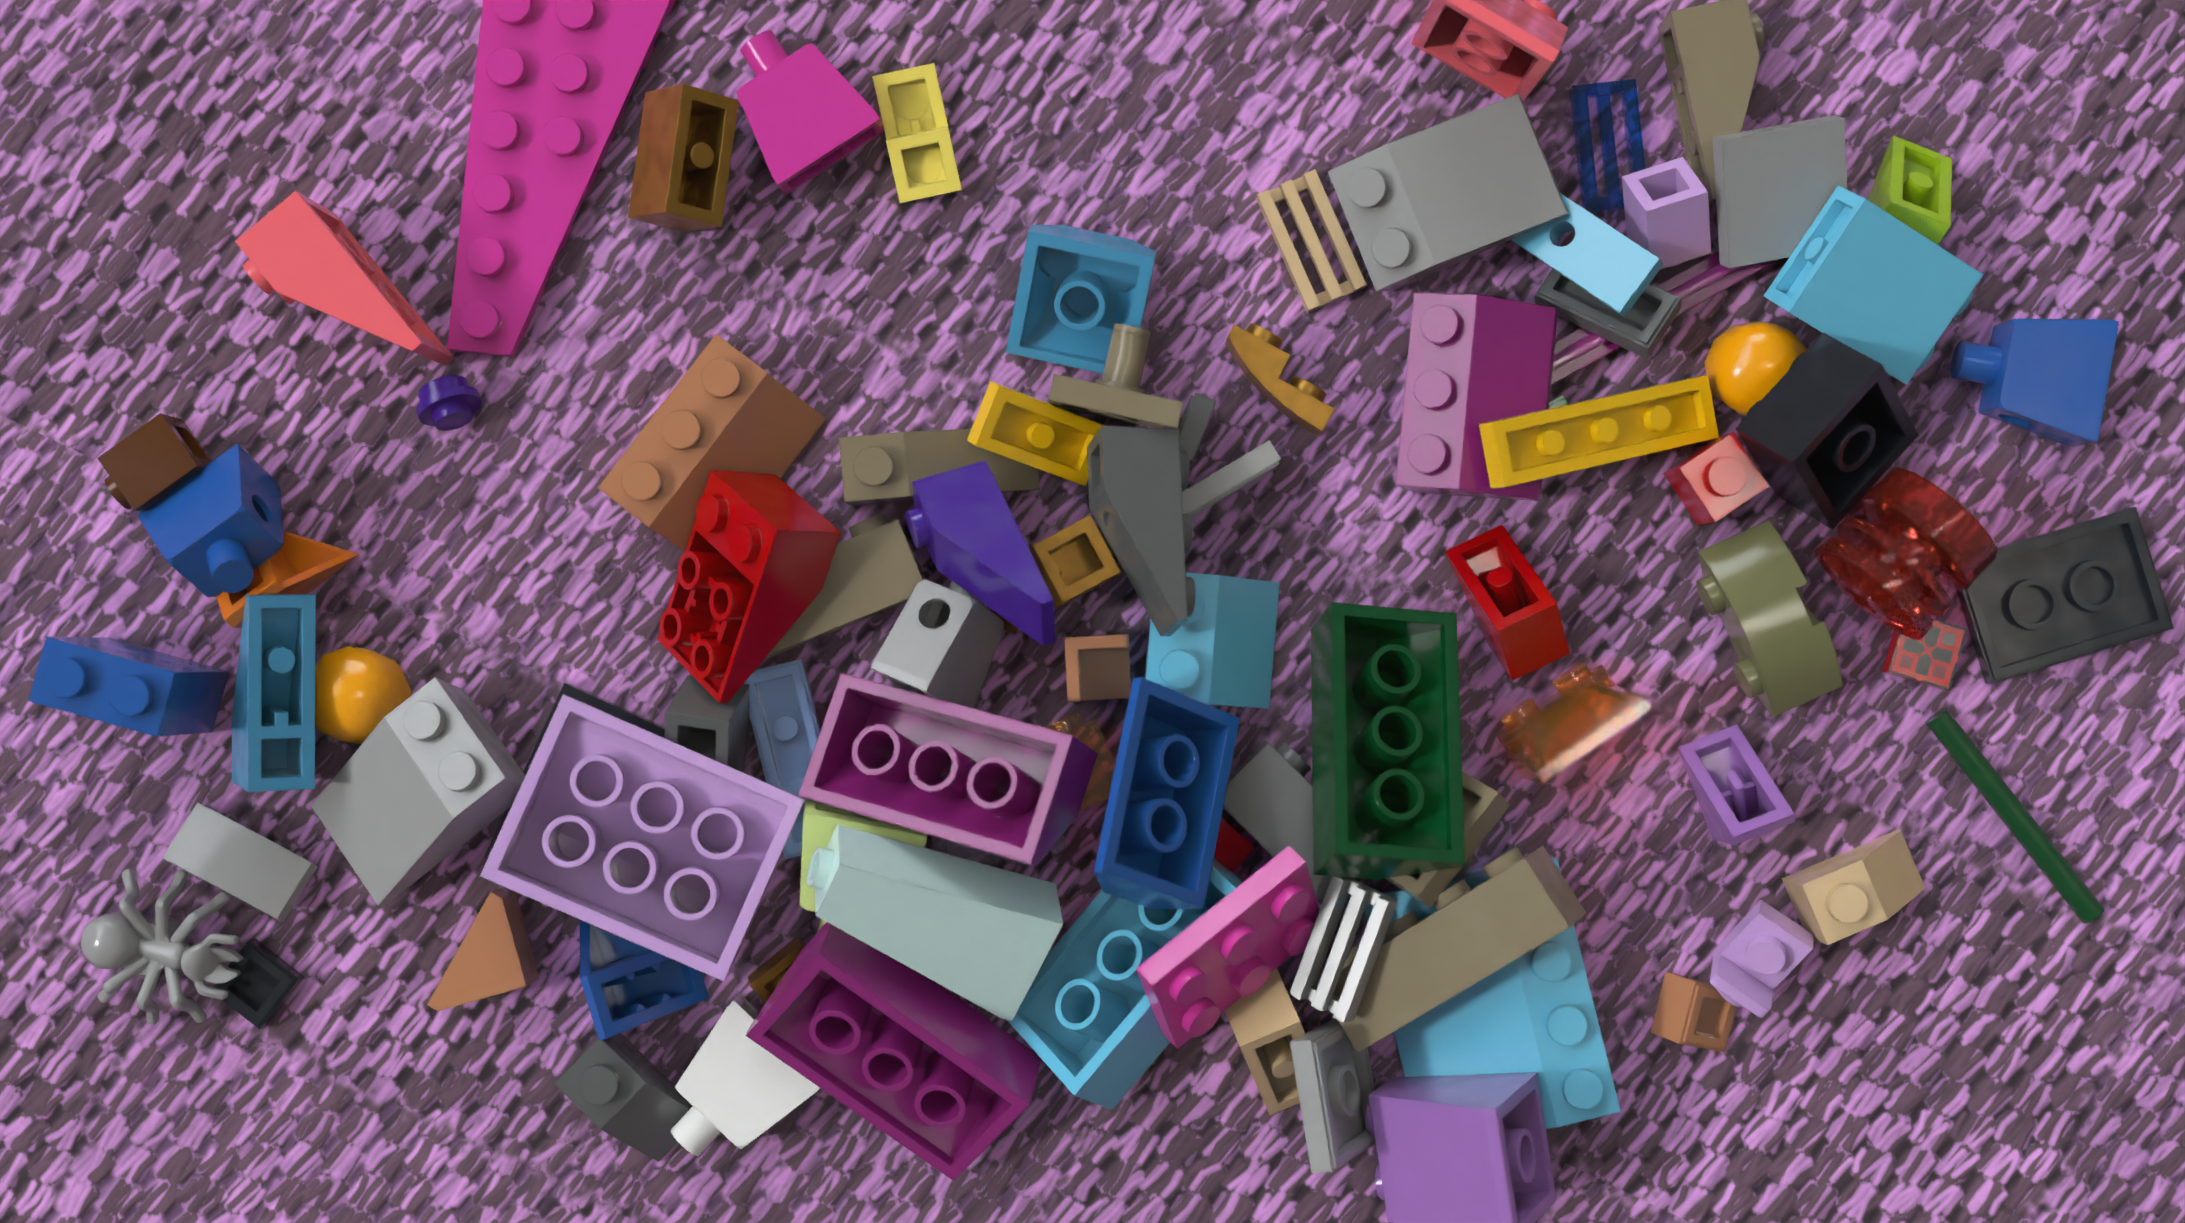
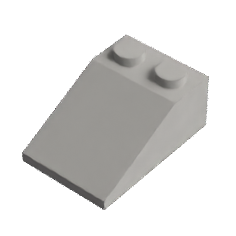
M1520 94L1393 141L1327 171L1376 291L1392 292L1569 214Z
M434 677L380 721L311 807L376 904L384 907L513 805L524 781L525 774L465 690Z

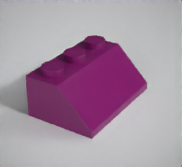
M1414 292L1396 486L1415 493L1540 501L1542 479L1503 488L1490 487L1479 424L1549 409L1558 309L1476 294Z

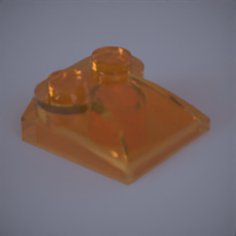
M1583 661L1557 677L1552 682L1557 692L1540 704L1536 705L1534 700L1529 698L1506 712L1500 718L1505 728L1496 737L1508 753V760L1521 778L1544 784L1652 708L1643 696L1627 688L1617 686L1603 665L1589 669Z

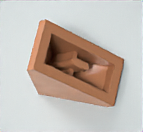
M506 887L490 892L427 1004L429 1007L441 1011L523 988L540 979L516 892Z

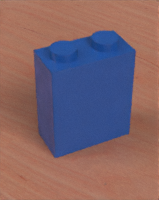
M46 637L28 701L156 737L213 732L230 671L111 638Z

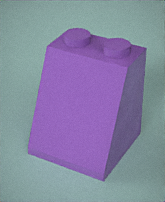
M1537 1072L1391 1077L1369 1094V1101L1366 1106V1125L1369 1134L1375 1137L1379 1163L1375 1173V1184L1378 1196L1381 1200H1385L1388 1222L1535 1223L1556 1202Z

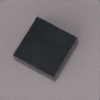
M253 938L239 952L244 959L239 962L232 961L229 965L230 968L240 970V975L226 983L214 984L213 988L226 990L228 996L221 1000L258 1029H262L271 1021L303 980L304 976L256 938Z

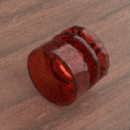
M1900 467L1889 469L1861 499V509L1870 524L1854 517L1843 518L1837 525L1839 537H1825L1815 548V557L1823 570L1837 583L1847 598L1869 616L1911 639H1922L1932 628L1933 619L1931 615H1944L1950 609L1951 600L1941 583L1957 590L1968 589L1996 559L1998 552L1991 536L1959 502L1934 483Z

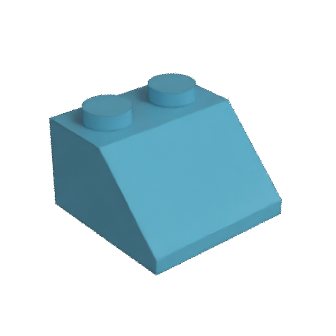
M1185 572L1186 577H1192L1195 584V607L1193 614L1187 617L1188 620L1170 637L1160 636L1151 618H1149L1145 679L1207 705L1269 709L1280 583Z

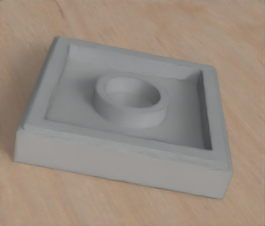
M1832 115L1712 137L1720 265L1727 268H1735L1790 257L1836 187L1839 185L1847 189L1845 121L1843 117Z
M1335 1018L1290 1041L1311 1173L1333 1172L1376 1143L1375 1137L1369 1134L1366 1125V1106L1369 1101V1094L1375 1090L1368 1047L1358 1053Z

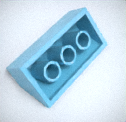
M1213 858L1204 908L1153 910L1107 894L1101 890L1047 954L1014 1019L1007 1021L1074 1096L1113 1110L1170 1043L1161 1033L1136 968L1242 884L1243 881Z

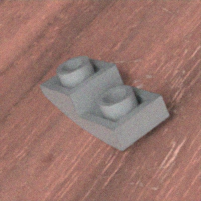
M198 802L162 857L173 865L281 922L285 921L318 867L290 850Z

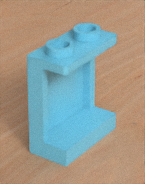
M1838 185L1764 294V297L1820 332L1881 363L1888 374L1907 385L1915 372L1923 368L1931 359L1936 342L1952 319L1968 306L1973 296V289L1984 274L1869 200Z

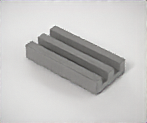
M1332 876L1289 995L1298 1000L1306 999L1312 1002L1311 1006L1320 1011L1328 1010L1334 1013L1333 1018L1343 1023L1353 1021L1398 900L1350 877ZM1349 894H1350V895H1351V898H1350L1349 903H1348V906H1347V908H1346L1344 917H1343L1342 922H1341V925H1340V927H1339L1337 936H1336L1335 941H1334V944H1333V946H1332V949H1331L1330 955H1329V957H1328L1327 963H1326V965H1325V968H1324L1323 974H1322V976H1321L1320 982H1319V984H1318V987H1316V983H1317L1318 977H1319V975H1320L1322 966H1323L1324 961H1325V958H1326V956H1327L1329 947H1330L1331 942H1332V939H1333V937H1334V934H1335L1336 928H1337V926H1338L1339 920H1340V918H1341V915H1342L1343 909H1344V907H1345L1346 901H1347L1348 896H1349ZM1369 903L1374 907L1340 998H1338L1333 993L1344 963L1349 958L1355 934L1366 904Z

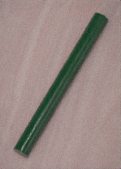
M1942 708L1926 720L1925 724L2081 922L2086 924L2098 918L2104 912V907L1948 709Z

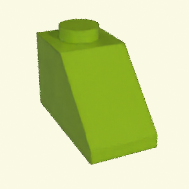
M1893 135L1867 200L1939 245L1951 226L1952 158Z

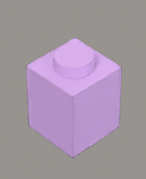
M1683 157L1622 176L1627 236L1658 257L1664 264L1661 269L1677 266L1685 261L1711 253L1708 191Z

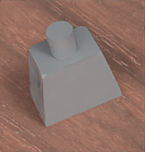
M923 579L917 583L878 652L871 669L907 691L974 708L1004 630V621L983 606L984 603L955 582L951 581L949 588Z

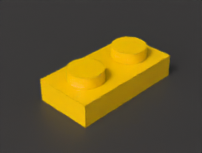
M990 381L967 441L977 447L1086 486L1088 482L1087 446L1101 426L1105 425Z

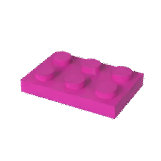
M1290 846L1286 847L1136 968L1161 1033L1177 1049L1192 1037H1199L1208 1032L1215 1025L1220 1014L1239 998L1249 996L1258 991L1268 979L1269 974L1289 957L1305 952L1320 910L1306 861Z

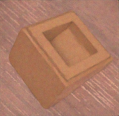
M1665 972L1651 1033L1678 1044L1725 1053L1737 1006L1727 1002L1709 982Z

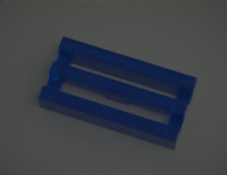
M1636 79L1573 85L1569 90L1582 208L1590 213L1624 209L1623 194L1620 193L1610 96L1621 95L1629 174L1646 169ZM1588 98H1596L1606 196H1598Z

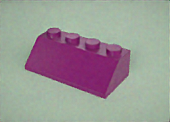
M840 673L798 796L1036 866L1077 818L1098 753L1070 734Z
M828 922L800 951L746 1033L749 1039L953 1181L1030 1105L1041 1063V1058L1035 1052L935 981Z

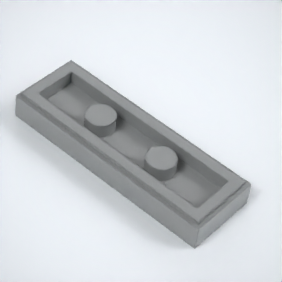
M1271 441L1265 442L1182 491L1183 514H1189L1193 518L1277 468L1281 458ZM1103 538L1114 560L1117 559L1106 538Z

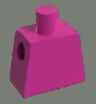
M768 30L754 36L742 46L740 52L756 77L741 86L736 93L772 178L784 196L885 132L875 110L812 43L801 47L788 56L773 31Z

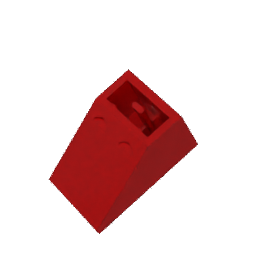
M711 470L704 494L697 503L696 519L685 553H683L678 563V575L667 609L663 612L660 619V631L657 640L719 703H728L822 591L842 532L775 474Z

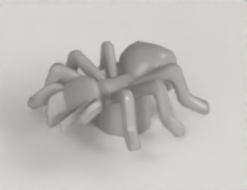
M130 868L122 872V880L126 891L119 902L121 912H110L94 918L84 927L81 935V947L84 956L96 968L112 970L124 967L122 971L104 983L103 990L98 993L97 998L101 1003L108 1002L120 991L121 986L135 975H146L136 999V1005L138 1009L146 1011L147 1023L155 1025L159 1022V1006L157 1002L152 1001V995L160 973L164 969L171 1006L176 1010L188 1012L197 1023L206 1021L207 1015L196 1000L184 997L181 990L179 969L182 968L184 974L195 982V987L200 995L216 999L227 998L228 992L226 990L207 986L206 982L213 984L226 983L240 975V970L230 968L224 962H239L244 959L243 956L232 949L216 947L214 944L234 945L238 943L239 937L236 935L212 933L205 940L190 946L188 945V936L199 923L216 913L229 902L231 895L225 891L220 892L208 903L190 913L181 923L169 916L170 906L182 892L188 877L186 871L178 870L174 874L170 887L155 903V917L146 920L135 906L139 896V886L134 870Z

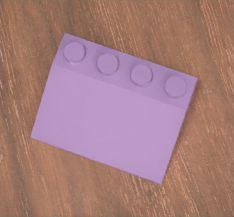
M563 694L480 876L724 981L732 969L805 799Z

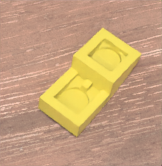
M935 63L872 76L899 202L904 203L962 190Z

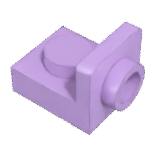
M1760 900L1714 951L1710 983L1730 1004L1737 1007H1745L1758 1017L1763 1018L1771 1009L1773 990L1812 951L1814 935L1763 900Z

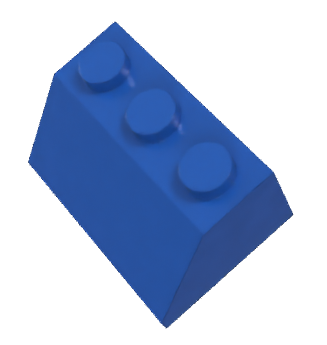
M1143 677L1133 678L1094 868V874L1103 892L1153 910L1204 908L1240 718Z

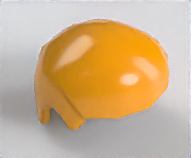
M1756 321L1732 325L1713 341L1705 360L1706 374L1709 378L1711 393L1715 398L1725 402L1739 415L1746 416L1750 408L1756 402L1762 400L1789 371L1793 361L1808 349L1789 329L1775 323Z
M347 646L324 654L315 665V727L338 741L362 744L387 714L411 696V689L399 664L395 660L367 648Z

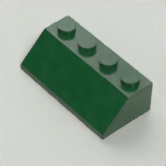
M1332 602L1311 628L1313 875L1383 879L1461 867L1465 864L1457 614Z

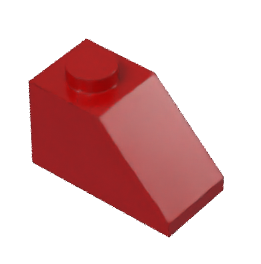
M1499 525L1445 551L1488 645L1512 681L1570 654L1556 601L1503 525Z

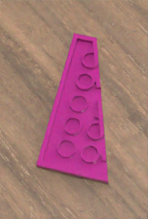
M483 0L448 332V350L452 352L515 358L545 292V284L561 249L564 250L573 230V222L585 196L587 197L626 112L629 98L643 68L645 69L655 48L653 45L666 16L670 15L676 0Z

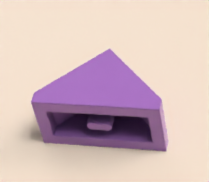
M1738 725L1678 747L1712 839L1736 845L1795 822L1794 812Z

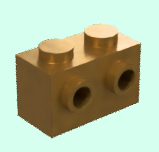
M678 84L645 92L628 218L682 232L722 227L739 100L686 84Z

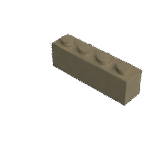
M1517 846L1483 867L1490 877L1486 881L1470 889L1463 879L1439 894L1438 899L1434 902V906L1437 909L1434 913L1418 921L1413 911L1388 926L1384 937L1386 942L1381 945L1354 1020L1345 1023L1338 1020L1358 1053L1570 928L1586 914L1583 906L1544 846L1539 847L1523 857ZM1360 943L1352 947L1349 958L1344 963L1333 993L1338 998L1341 996Z

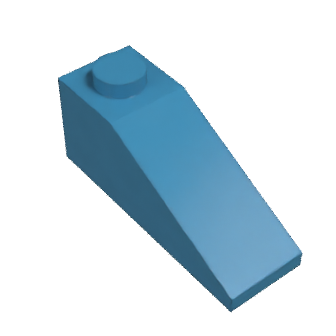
M314 594L245 595L232 713V782L247 792L315 789L316 595Z

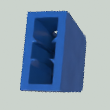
M2012 319L1993 327L1990 346L1960 341L1953 352L1950 374L1954 379L1983 384L1978 413L2068 446L2075 447L2098 442L2119 321L2110 319Z
M235 444L138 514L139 520L167 562L206 597H216L221 592L235 593L247 588L254 577L253 569L276 554L284 544L280 487L275 479L238 444Z

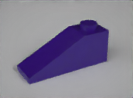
M986 460L912 481L915 508L906 511V519L916 548L927 546L939 572L1042 646L1056 642L1054 600Z

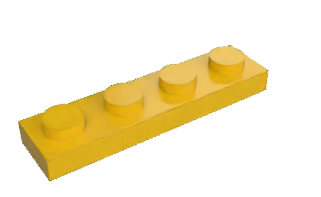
M1708 375L1686 378L1479 424L1491 488L1513 486L1719 438Z

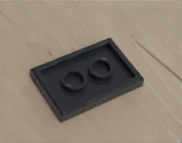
M2136 507L2119 510L1948 563L1985 684H1993L2174 628Z

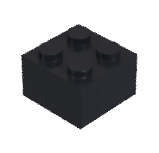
M1822 333L1806 352L1800 354L1793 361L1789 371L1762 400L1756 402L1750 408L1745 419L1736 428V431L1775 494L1832 530L1919 436L1883 365L1825 333Z

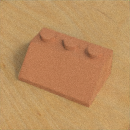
M715 334L598 486V489L649 528L685 551L696 519L697 503L704 494L711 470L775 474L781 479L827 419L723 338Z

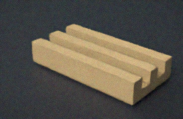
M1316 169L1303 174V177L1296 180L1291 179L1280 184V187L1271 191L1268 189L1257 194L1256 200L1307 313L1365 288L1367 284ZM1305 190L1308 191L1348 281L1338 284L1298 193ZM1286 200L1325 291L1315 294L1275 203Z

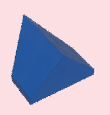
M580 920V980L599 1040L607 1039L709 999L701 971Z

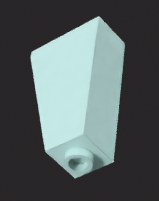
M837 824L827 847H818L815 850L808 869L807 884L808 886L815 887L817 917L990 1013L1010 1021L1014 1019L1063 926L1055 883Z

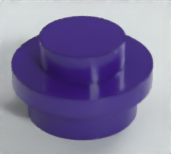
M449 375L434 379L420 388L418 391L420 402L416 407V412L421 423L435 426L441 431H450L467 425L473 419V413L481 407L482 401L478 390L470 387L465 377Z

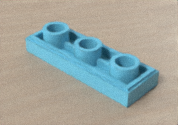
M1561 194L1569 213L1568 215L1513 238L1511 241L1625 317L1664 265L1663 262ZM1575 231L1573 241L1567 246L1559 247L1561 237L1567 232Z

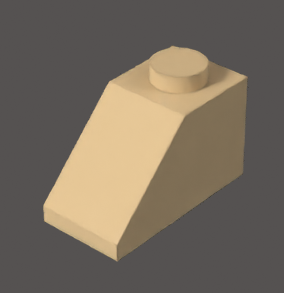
M1901 830L1893 831L1782 878L1802 927L1814 935V940L1826 945L1888 920L1926 889Z
M1276 968L1269 974L1268 979L1258 991L1249 996H1242L1225 1010L1270 1116L1300 1103L1290 1041L1305 1034Z

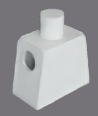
M741 994L726 1008L675 1086L676 1090L692 1107L670 1131L679 1144L695 1156H699L720 1133L725 1135L738 1148H744L820 1089V1087L746 1036L759 1011Z

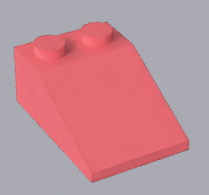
M1433 0L1411 44L1506 99L1520 94L1524 101L1559 54L1568 27L1558 22L1557 13L1539 0Z
M297 191L293 192L235 240L249 258L242 265L244 270L268 295L276 291L289 304L298 301L444 366L454 359L450 351L337 215Z

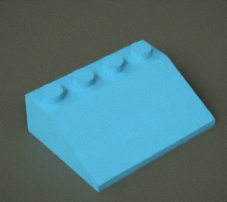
M1550 855L1553 862L1560 871L1558 859ZM1484 868L1467 871L1454 877L1445 890L1463 879L1470 889H1473L1490 877ZM1400 888L1382 892L1398 900L1390 924L1413 911L1418 921L1437 911L1434 904L1429 908ZM1369 903L1366 904L1364 909L1366 924L1374 907ZM1574 924L1393 1032L1404 1077L1537 1072L1546 1129L1562 1127L1621 1112Z

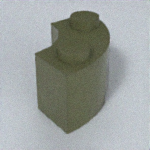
M1769 520L1698 551L1703 575L1702 579L1696 581L1699 596L1711 615L1719 614L1730 636L1739 660L1733 664L1734 673L1741 689L1748 698L1751 699L1758 696L1772 717H1775L1843 686L1838 659L1825 621L1819 622L1804 603L1802 586L1808 583L1785 542Z

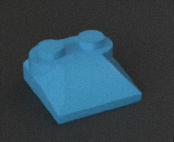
M1031 225L1026 240L1006 353L1103 374L1114 324H1123L1137 328L1142 326L1157 251L1131 239L1066 225Z

